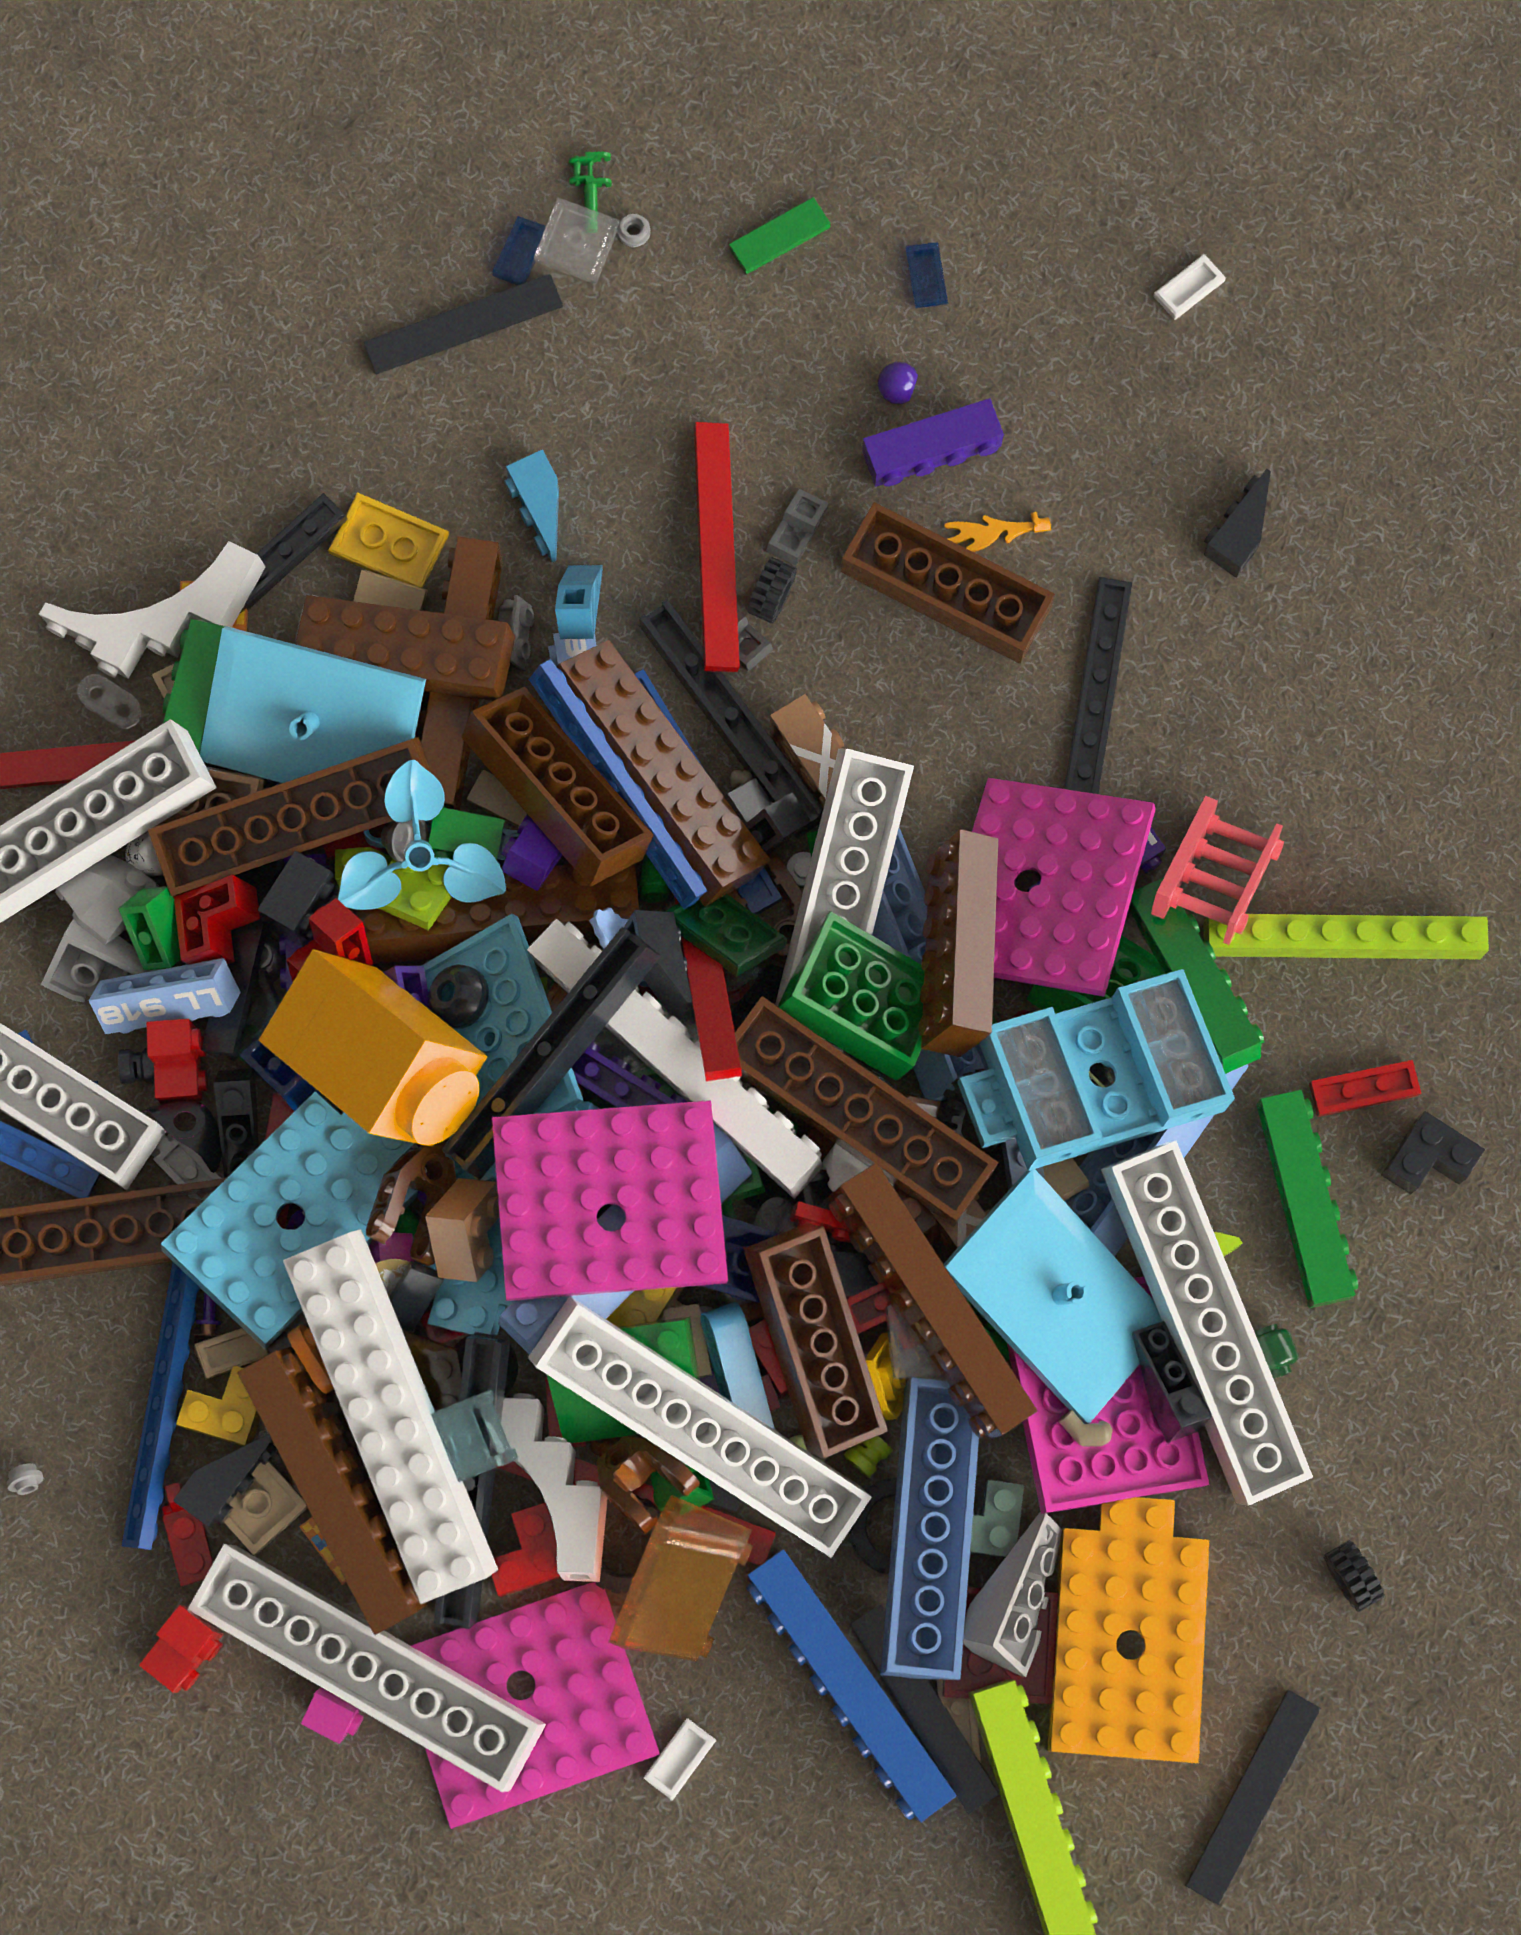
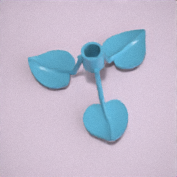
M409 760L395 771L385 792V807L390 817L399 823L412 820L414 840L405 848V860L388 866L386 859L377 852L363 851L357 853L349 859L344 867L338 900L348 908L359 910L376 909L388 905L398 896L401 890V881L392 871L399 868H407L408 866L415 871H425L432 864L449 865L444 872V885L453 898L463 902H477L503 894L506 891V884L498 861L490 851L475 843L459 845L454 852L453 860L434 857L431 845L421 839L418 819L431 820L440 813L445 801L444 790L439 780L416 760Z

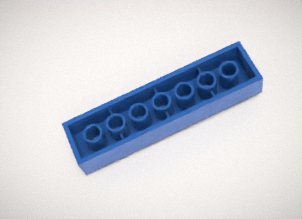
M783 1549L748 1574L747 1579L750 1581V1584L746 1586L747 1591L758 1606L764 1602L772 1614L767 1616V1619L779 1636L784 1632L793 1643L788 1649L800 1666L807 1663L815 1674L809 1680L821 1697L827 1693L831 1697L835 1706L830 1710L841 1726L845 1727L849 1724L857 1735L852 1741L862 1756L867 1758L871 1755L878 1767L873 1771L885 1788L889 1789L893 1786L900 1797L895 1800V1803L906 1819L911 1820L914 1817L916 1821L921 1823L957 1796L785 1550Z

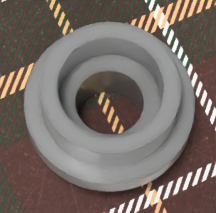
M629 214L618 224V237L627 246H641L650 237V225L644 217L638 214ZM636 227L640 230V233L630 235L628 230Z
M35 1464L19 1465L8 1472L7 1487L9 1491L17 1492L19 1495L32 1493L38 1489V1484L43 1481V1474L40 1470H37Z

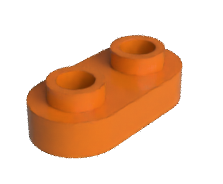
M300 1324L288 1332V1339L315 1385L320 1391L327 1394L334 1389L310 1327L307 1328Z

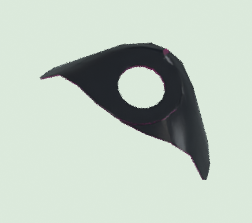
M179 1100L151 1106L142 1111H149L171 1137L201 1156L210 1172L215 1173L222 1157L219 1126L204 1104L194 1100ZM181 1112L193 1114L196 1118L194 1128L185 1132L176 1129L173 1121L177 1114Z

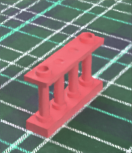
M1205 796L1156 892L1151 914L1164 919L1170 907L1176 909L1177 906L1228 925L1223 943L1230 945L1235 932L1242 934L1249 915L1245 914L1270 860L1277 861L1284 845V841L1279 840L1283 826L1276 823L1270 838H1264L1219 820L1220 816L1215 815L1218 800ZM1213 833L1260 850L1262 854L1258 862L1255 863L1207 844L1208 840L1204 838L1206 834L1213 835ZM1204 857L1251 877L1244 888L1196 869V864L1192 863L1194 858L1201 859ZM1190 881L1237 899L1239 902L1234 912L1225 910L1183 893V889L1180 888L1182 882L1187 884Z

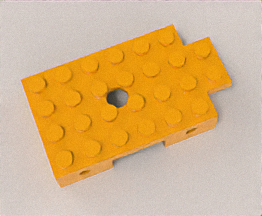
M1135 1497L1100 1504L1099 1531L1062 1529L1057 1579L1058 1620L1053 1694L1049 1717V1752L1199 1763L1209 1540L1173 1537L1175 1500ZM1127 1630L1139 1633L1145 1644L1142 1655L1134 1660L1123 1658L1118 1653L1116 1647L1119 1635Z

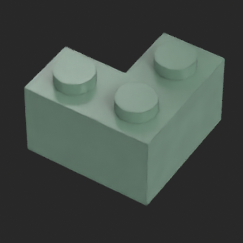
M988 1480L985 1483L981 1516L973 1515L970 1554L1006 1558L1018 1541L1024 1485Z

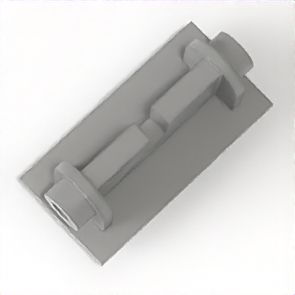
M515 595L514 600H504L503 605L499 607L498 621L507 622L515 635L510 663L520 670H525L526 659L529 658L531 652L528 637L529 628L534 623V612L529 603Z

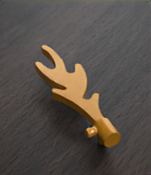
M1037 512L1031 513L1032 522H1007L984 515L982 521L988 524V526L972 522H948L944 525L946 529H956L961 532L954 537L947 538L948 540L959 544L972 539L974 543L966 547V549L972 552L988 547L1003 532L1008 533L1005 537V543H1009L1015 537L1026 532L1034 531V533L1051 530L1049 517L1038 518Z

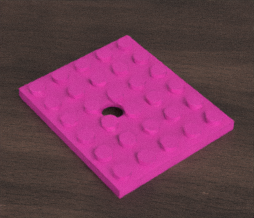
M987 779L972 832L998 838L994 978L1105 997L1156 808L1154 803L1008 780ZM1026 870L1038 872L1041 875V882L1039 885L1032 887L1029 892H1022L1015 887V880L1021 872Z
M711 1101L492 1117L506 1301L728 1282ZM606 1204H616L625 1213V1223L616 1231H606L597 1222V1212Z
M1145 1277L1134 1278L1153 1299ZM1007 1343L1012 1371L1038 1410V1412L1023 1421L1041 1514L1209 1485L1199 1433L1196 1432L1167 1443L1151 1411L1140 1364L1090 1423L1108 1422L1113 1431L1111 1440L1103 1446H1080L1058 1422L1069 1411L1068 1408Z
M596 1582L579 1586L477 1622L470 1629L460 1628L412 1645L418 1651L546 1724L511 1790L505 1792L497 1790L425 1748L450 1829L660 1755L606 1590L595 1585ZM520 1670L529 1672L534 1677L536 1684L533 1694L525 1700L514 1699L507 1690L509 1677L514 1672Z

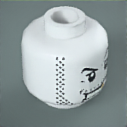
M148 832L143 833L128 843L125 853L128 863L148 877L163 876Z

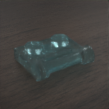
M491 1389L431 1414L458 1482L519 1458L515 1447H510L492 1402L495 1400ZM479 1407L497 1451V1454L494 1456H490L472 1409Z

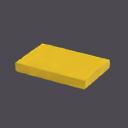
M357 492L346 514L348 520L340 526L328 550L329 554L376 574L423 588L444 547L449 531Z

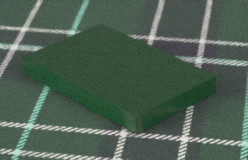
M728 894L707 906H704L698 899L686 909H683L680 903L664 911L674 912L676 926L680 928L681 936L709 957L722 964L725 969L736 977L786 947L787 937Z

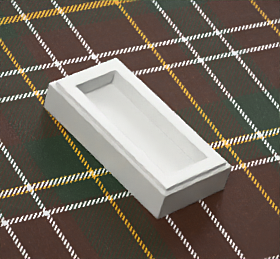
M1203 254L1158 289L1153 297L1176 320L1222 284L1226 277Z
M687 1718L643 1778L673 1800L716 1739Z

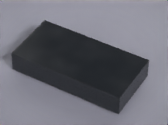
M410 1261L389 1296L400 1327L410 1332H413L444 1281V1278H438L437 1270Z

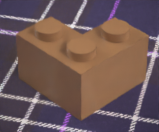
M458 1178L425 1217L438 1278L477 1282L493 1263L494 1255L489 1245L487 1231L500 1217L497 1182Z

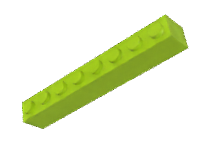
M1248 914L1249 918L1242 934L1235 932L1230 945L1223 943L1228 925L1207 917L1203 923L1204 942L1208 941L1213 948L1215 956L1481 959L1489 951L1487 917Z
M1007 1679L968 1692L1044 1935H1096L1093 1924L1098 1922L1091 1901L1085 1902L1081 1887L1086 1886L1085 1878L1079 1864H1073L1069 1852L1074 1850L1073 1840L1067 1828L1062 1829L1058 1815L1063 1814L1062 1806L1057 1793H1051L1047 1783V1779L1051 1778V1772L1044 1756L1039 1757L1035 1743L1040 1742V1738L1034 1721H1028L1024 1707L1028 1706V1699L1023 1686H1017L1015 1680Z

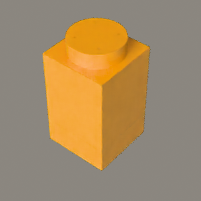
M314 949L311 951L258 1040L369 1134L430 1147L453 1135L472 1113L479 1095V1082L476 1075L488 1057L406 990L398 986L377 967Z

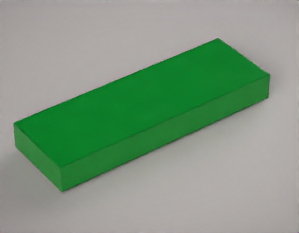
M813 197L730 243L729 249L747 275L831 228V223Z

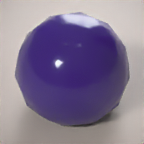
M894 362L887 365L878 376V389L882 397L892 404H904L910 401L918 377L916 370L905 362Z

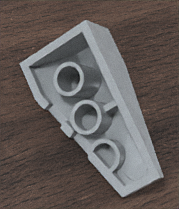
M108 855L57 887L55 893L61 901L66 900L73 909L72 916L76 922L106 945L126 930L118 908L141 889L159 887V885L132 864Z
M73 918L63 935L41 985L73 1001L84 1003L86 995L91 996L101 980L161 969L143 970L135 948L119 935L104 945L81 927Z
M1040 1512L971 1602L964 1623L963 1644L971 1652L1023 1677L1027 1676L1040 1642L1042 1631L1036 1630L1040 1608L1046 1609L1048 1597H1044L1046 1577L1051 1576L1054 1572L1062 1529L1046 1513L1041 1514Z

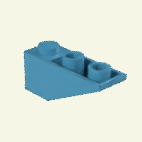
M542 449L506 466L508 479L504 480V483L511 498H519L523 506L519 508V512L527 527L533 525L537 536L533 538L542 556L548 554L553 563L557 561L559 487L557 476Z
M602 565L568 566L558 585L555 606L560 639H594L603 571Z

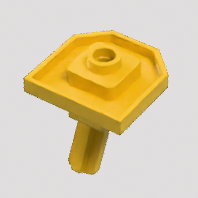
M892 1332L881 1333L865 1360L883 1417L886 1420L897 1419L903 1410L906 1375L900 1363Z

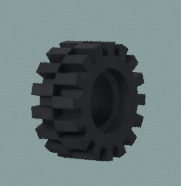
M770 557L760 574L759 580L756 582L755 590L752 592V598L748 604L747 613L774 624L786 602L787 596L790 594L794 578L797 574V568L774 557Z
M1348 1540L1324 1554L1326 1566L1331 1571L1332 1577L1342 1590L1346 1600H1349L1350 1605L1357 1612L1364 1610L1385 1597L1383 1588L1380 1586L1381 1583L1374 1575V1570L1372 1567L1370 1568L1365 1556H1362L1361 1551L1358 1547L1356 1548L1353 1542Z

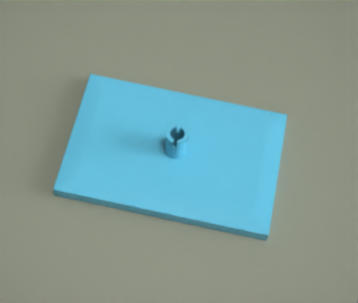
M226 626L222 628L200 756L203 762L280 783L294 780L413 739L415 737L426 679Z
M510 914L422 965L425 970L428 992L438 973L451 965L470 966L478 970L487 981L489 998L481 1017L466 1028L454 1029L488 1056L476 1075L479 1082V1095L474 1109L552 1014L536 965L527 951L529 946L520 920L514 914ZM453 982L445 985L442 990L441 996L444 1002L451 1000L455 994ZM572 1067L534 1114L564 1112L584 1101Z
M1035 1169L1026 1170L943 1264L961 1293L1068 1410H1073L1084 1424L1091 1423L1139 1365L1132 1336L1133 1331L1162 1321L1154 1300Z

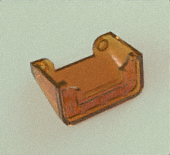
M671 1495L654 1527L608 1642L623 1649L697 1662L700 1656L707 1658L715 1639L709 1636L711 1626L738 1563L745 1566L753 1548V1545L747 1543L752 1530Z

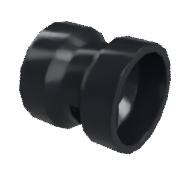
M144 1048L142 1052H134L132 1049H120L118 1069L121 1084H133L136 1080L154 1083V1063L148 1057L147 1048Z

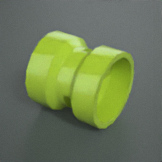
M875 1436L849 1447L843 1454V1457L863 1475L870 1478L877 1470L876 1464L881 1459H886L893 1450L879 1436Z

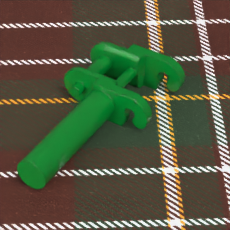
M585 152V156L579 157L575 155L568 160V163L573 165L574 174L573 177L569 178V183L575 184L577 187L580 184H586L584 186L586 234L598 233L597 187H602V184H605V187L612 186L611 179L594 178L592 171L594 162H601V158H604L605 161L611 160V154L608 152ZM587 165L588 176H581L580 166Z

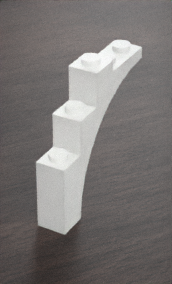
M228 541L214 563L193 583L174 596L150 607L122 614L93 615L68 611L45 602L39 615L47 623V630L62 638L68 634L76 638V644L91 651L90 654L99 663L97 668L100 671L114 678L118 673L129 679L146 647L160 656H165L167 652L178 658L182 651L180 649L181 635L184 629H189L191 619L232 628L266 566L257 554Z
M519 1393L515 1394L514 1398H504L498 1451L516 1462L531 1476L541 1490L552 1516L557 1541L558 1574L563 1580L600 1582L607 1507L606 1495L602 1492L598 1483L582 1480L577 1481L576 1485H573L576 1451L569 1442H566V1439L561 1437H546L545 1442L542 1441L545 1409L540 1401L535 1399V1396Z

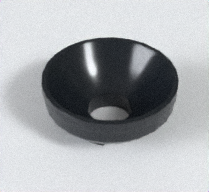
M451 965L438 973L430 986L428 993L429 1010L453 1029L466 1028L481 1017L487 1006L489 998L487 981L478 970L470 966ZM453 982L455 994L451 1000L444 1002L441 996L442 990L445 985Z

